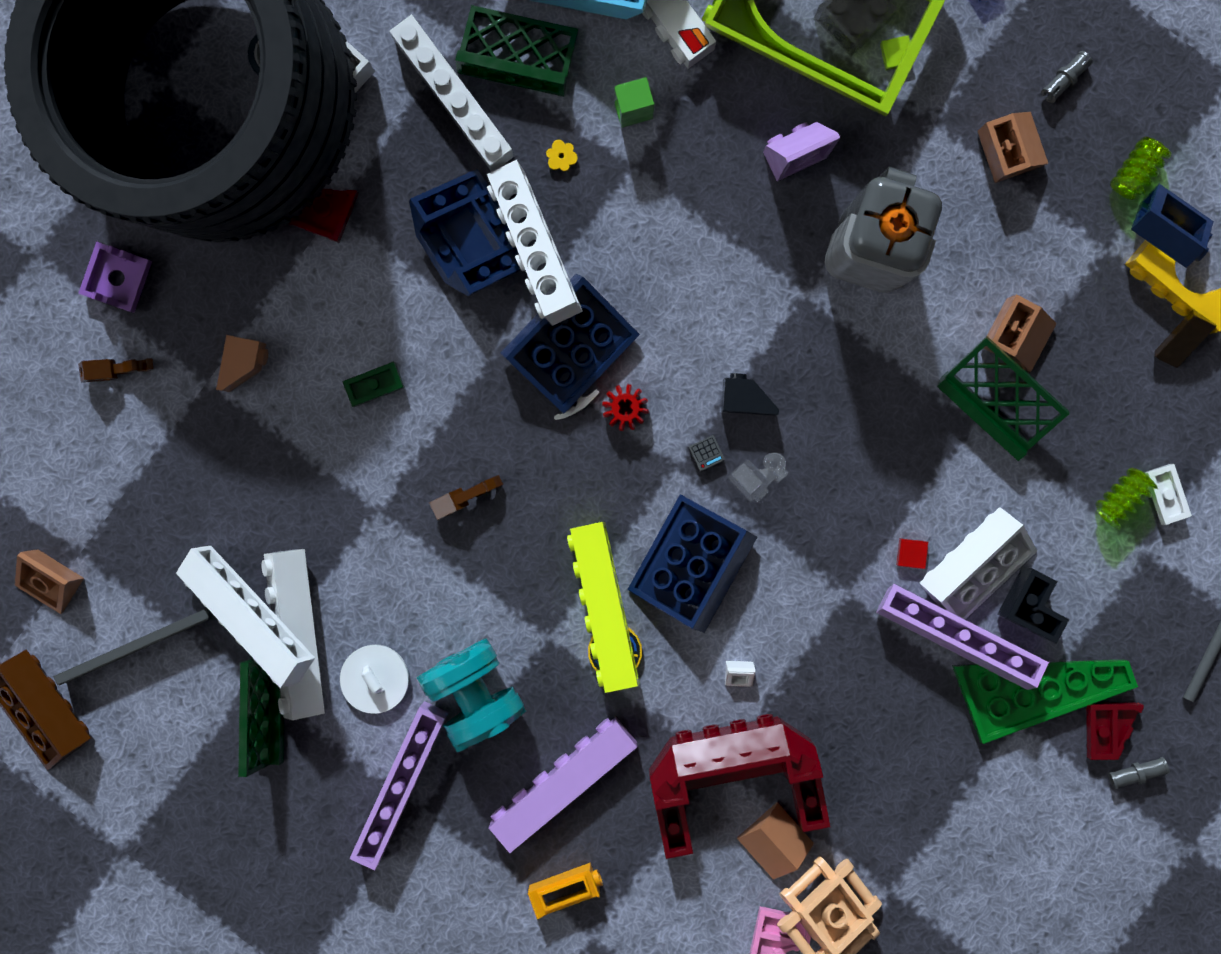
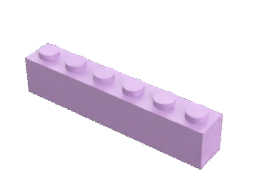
M895 584L887 589L876 613L1027 690L1038 688L1049 663Z
M425 701L419 707L350 856L351 860L374 871L377 868L449 712Z
M617 717L611 721L608 718L602 721L596 727L598 731L590 739L588 736L583 737L575 745L576 750L568 756L565 753L554 762V769L548 774L546 771L540 773L532 781L535 785L527 791L524 788L512 797L513 803L506 809L504 806H501L491 815L493 820L490 822L489 829L509 853L637 748V741Z

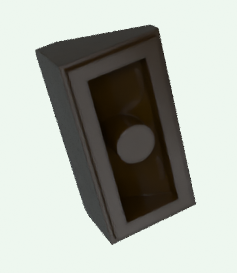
M1193 309L1155 350V357L1178 368L1217 325Z

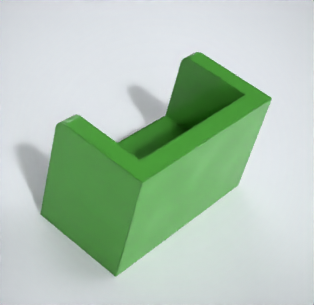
M647 77L615 86L617 97L615 107L621 128L653 119L654 101Z

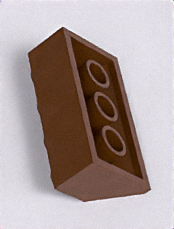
M26 649L0 664V706L48 771L82 747L91 737L88 735L89 730L82 721H78L72 713L73 708L66 699H62L56 691L57 686L53 679L46 677L40 669L41 664L37 657L30 655Z

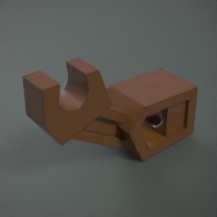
M146 358L145 360L131 359L117 364L114 359L81 361L78 364L81 383L110 381L118 379L117 375L147 372L154 369L152 358Z
M497 475L468 490L456 489L429 502L438 520L469 505L468 500L500 487L503 483L500 476Z

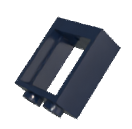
M1159 183L1141 201L1131 230L1187 268L1194 260L1199 262L1209 250L1207 245L1213 235L1211 230L1214 221Z

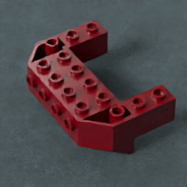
M773 714L760 715L756 717V721L746 722L745 719L734 720L730 722V726L720 728L716 724L708 725L702 728L703 731L692 733V730L676 732V736L670 737L649 768L655 809L657 811L666 859L693 854L684 805L689 804L687 791L783 772L791 784L797 819L802 831L808 832L830 827L821 781L823 773L816 747L811 739L778 716L773 717Z

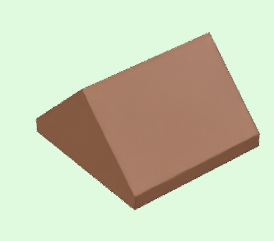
M40 550L20 552L17 555L15 586L62 614L84 578Z
M778 802L737 837L739 842L773 880L798 870L814 844Z

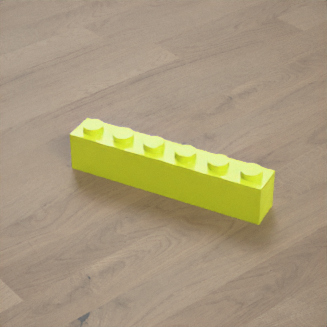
M599 522L570 529L571 535L567 536L570 551H575L577 562H573V568L576 578H581L583 589H579V596L582 606H587L589 615L585 616L587 632H592L594 643H591L590 646L593 659H598L600 670L596 671L599 687L604 686L605 693L637 687L640 681L605 522Z

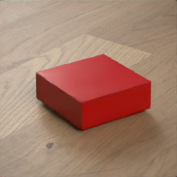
M899 538L896 565L925 569L929 542Z

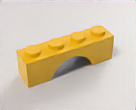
M1145 240L1125 263L1130 268V274L1136 279L1144 280L1151 286V291L1156 296L1165 298L1173 304L1171 306L1172 309L1179 315L1187 316L1194 309L1217 325L1210 334L1220 332L1221 288L1205 294L1194 293L1180 283L1176 275L1175 260Z

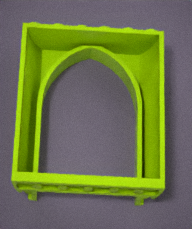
M714 0L712 5L709 4L707 6L702 21L705 22V27L886 117L945 0H927L930 3L885 92L783 40L763 20L754 0Z

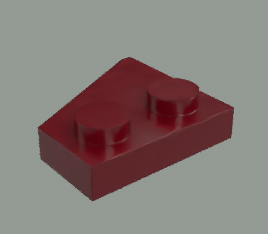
M1093 703L1088 705L1087 758L1090 760H1118L1124 749L1125 741L1130 737L1134 729L1131 726L1138 712L1142 713L1144 705L1141 703Z

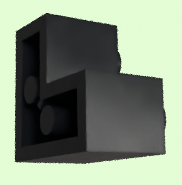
M1022 566L997 615L1057 644L1069 621L1068 618L1045 607L1058 581L1033 568Z

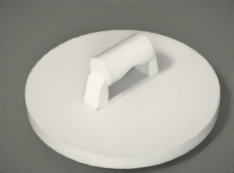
M367 645L357 649L346 659L340 673V686L346 700L356 709L371 714L383 713L394 708L405 696L409 684L408 668L404 660L397 652L383 645Z

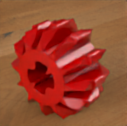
M629 384L626 387V393L623 394L620 385L616 386L617 397L612 392H607L608 398L613 400L612 403L602 402L603 407L612 408V410L603 413L604 418L614 415L609 425L613 427L618 420L621 421L620 431H624L625 422H628L629 428L634 430L633 419L643 424V418L637 414H648L649 411L646 408H639V405L648 402L647 398L636 399L642 391L637 389L634 395H631L632 386ZM627 400L632 403L630 406L632 413L627 415V412H625V415L619 413L620 406L618 404L621 401L626 403Z

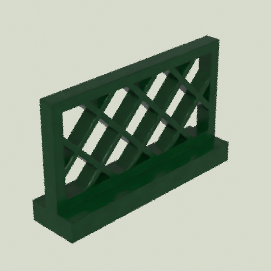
M471 5L460 51H457L455 59L457 73L564 97L578 29ZM476 15L488 18L491 24L479 31L474 24ZM507 22L513 23L518 30L505 37L499 27ZM533 28L540 29L544 37L532 43L526 32ZM496 30L501 40L489 46L483 36ZM560 34L571 36L569 44L560 49L553 40V38ZM522 35L528 46L515 52L509 42ZM477 39L480 40L485 48L477 54L467 52L468 45ZM549 42L555 52L542 58L536 48ZM506 45L512 54L503 60L496 58L493 51ZM530 51L538 59L531 66L523 64L520 57ZM559 57L564 64L563 71L550 70L547 63Z
M988 336L978 343L949 372L947 371L939 379L937 385L947 397L1017 461H1020L1027 455V451L1066 418L1070 412ZM987 346L995 353V363H978V353ZM972 358H974V363H968ZM962 368H974L975 382H963L956 374ZM978 368H995V382H978ZM999 368H1011L1016 373V382H999ZM1019 376H1020L1025 382H1019ZM978 387H995V400H983L978 396ZM999 387H1016V400H999ZM1019 387H1032L1036 391V401L1019 400ZM1040 395H1041L1046 401H1040ZM999 406H1016V419H1003L999 415ZM1019 406H1036V419H1019ZM1040 406H1053L1059 414L1053 419H1040ZM1019 425H1036V434L1027 441L1019 433Z
M253 659L240 663L238 777H248L268 765L284 763V716L280 713L278 700L281 698L280 687L271 680L270 676Z

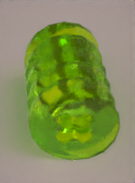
M1143 137L1136 143L1135 149L1129 153L1128 159L1123 162V168H1120L1116 173V177L1110 181L1111 188L1129 200L1136 199L1135 194L1145 195L1146 189L1142 185H1152L1153 181L1150 177L1158 176L1159 171L1157 168H1163L1165 166L1163 159H1169L1172 153L1161 142L1150 137Z
M1129 468L1126 471L1127 476H1121L1118 480L1119 484L1111 486L1112 492H1105L1103 495L1104 500H1097L1095 503L1100 517L1118 530L1122 528L1117 521L1118 519L1126 522L1129 521L1125 513L1126 511L1133 514L1137 513L1133 506L1134 503L1141 506L1145 504L1141 498L1142 495L1148 498L1153 496L1148 488L1158 489L1149 476L1135 468Z

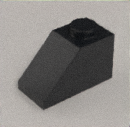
M730 373V378L723 379L721 412L779 415L778 407L753 379H746L747 374Z

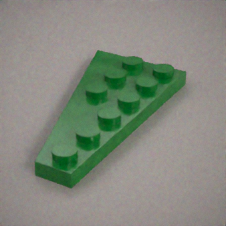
M1125 659L1049 662L1038 688L1029 690L978 664L952 665L982 744L1138 687L1131 665Z

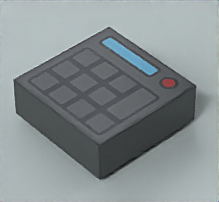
M714 435L688 446L699 471L725 460Z

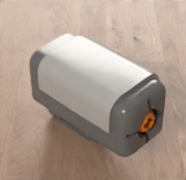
M888 167L879 177L871 180L843 211L838 227L831 236L825 255L826 270L831 276L839 280L881 293H889L906 285L924 272L930 262L936 243L933 236L942 211V201L939 196L931 191L915 187L917 175Z

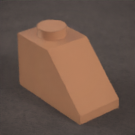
M226 335L216 390L230 392L259 373L262 365H266L268 360V349H265L266 344Z

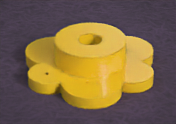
M555 140L553 142L552 148L546 151V155L549 158L548 165L552 170L560 168L562 171L569 170V165H574L577 162L578 157L573 152V145L571 143L565 144L562 140Z

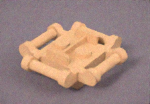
M818 856L813 861V866L789 889L784 888L779 893L792 911L781 918L777 926L783 933L786 932L802 954H857L871 939L875 940L880 935L879 930L872 922L874 920L872 915L881 907L882 902L877 896H873L853 870L854 866L849 859L840 862L833 871L829 864L822 857ZM820 874H823L826 879L800 903L796 897ZM843 878H846L849 881V883L852 885V887L855 889L858 895L865 902L864 905L860 902V900L857 898V896L854 894V892L851 890V888L848 886V884L844 881ZM798 922L802 924L811 938L821 947L817 952L811 948L795 927Z

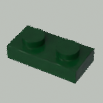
M394 361L342 381L352 407H357L405 388Z

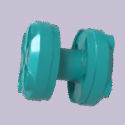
M487 638L443 659L417 677L421 689L430 702L437 701L450 694H453L462 712L444 725L447 731L446 734L456 752L463 751L472 745L501 733L526 712L520 696L513 687L491 695L485 685L482 676L499 665L497 654Z

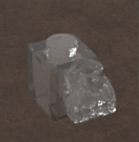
M769 453L763 459L764 469H757L749 459H745L726 479L748 502L752 500L758 502L769 492L766 487L773 480L779 483L789 472L785 467L786 462L781 454Z

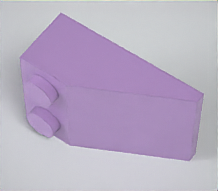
M805 122L793 128V133L783 137L782 134H779L769 139L763 153L776 181L782 180L826 159L840 139L838 132L818 122L811 125Z

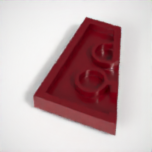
M323 189L322 195L319 198L316 197L310 207H305L301 211V215L292 217L291 222L288 224L340 243L359 192L357 190L339 191Z

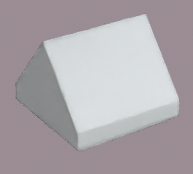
M726 661L725 685L746 687L753 685L755 676L753 662Z

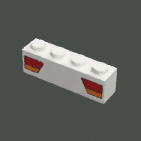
M647 0L642 14L647 20L651 18L657 26L655 28L656 33L663 42L668 41L672 46V55L679 64L684 63L687 69H689L715 49L716 40L687 0Z

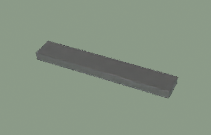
M206 608L53 676L54 680L60 686L210 620L215 616Z

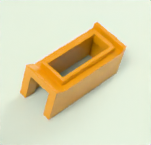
M591 863L529 885L528 896L536 918L540 919L547 914L596 896L600 897V886H603V882L598 869L593 871ZM584 881L586 889L545 903L543 895Z

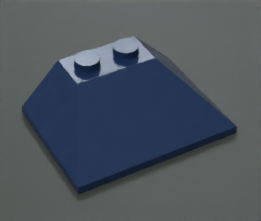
M478 169L409 200L417 239L443 281L466 296H470L521 270L515 258L519 254L516 247L513 248L506 236V232L510 231L508 225L501 222L496 210L500 208L498 201H493L487 188L488 185Z

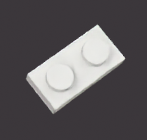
M1168 464L1144 472L1161 525H1167L1192 516L1174 464Z

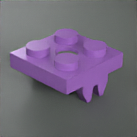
M96 242L78 294L134 313L152 261ZM115 270L122 271L125 276L124 282L120 286L112 285L109 280L110 274Z

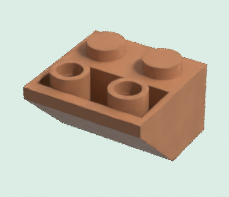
M1031 112L1012 113L989 121L977 131L995 183L1048 164Z
M1016 294L1005 300L987 336L1027 372H1031L1057 323L1042 307ZM987 346L984 347V349H986L987 351L995 354Z

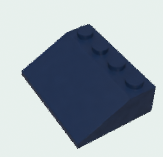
M575 274L570 279V282L583 312L553 326L546 318L541 319L539 314H537L500 352L563 414L640 335L583 276Z
M680 494L627 590L688 627L705 633L758 537Z

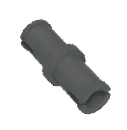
M1080 51L1066 67H1061L1056 72V77L1041 90L1042 96L1049 93L1045 98L1046 101L1054 103L1068 87H1073L1077 83V78L1093 64L1091 57L1086 62L1084 61L1089 56L1088 53Z
M1160 757L1159 759L1142 764L1138 762L1132 763L1131 767L1109 772L1108 776L1112 787L1117 790L1118 788L1135 783L1139 785L1145 784L1146 780L1167 775L1170 773L1166 760Z

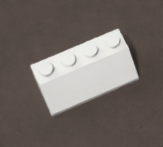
M999 507L994 513L988 515L974 532L969 533L954 551L949 552L934 570L929 571L920 584L939 607L965 620L1037 552V549L1023 524Z

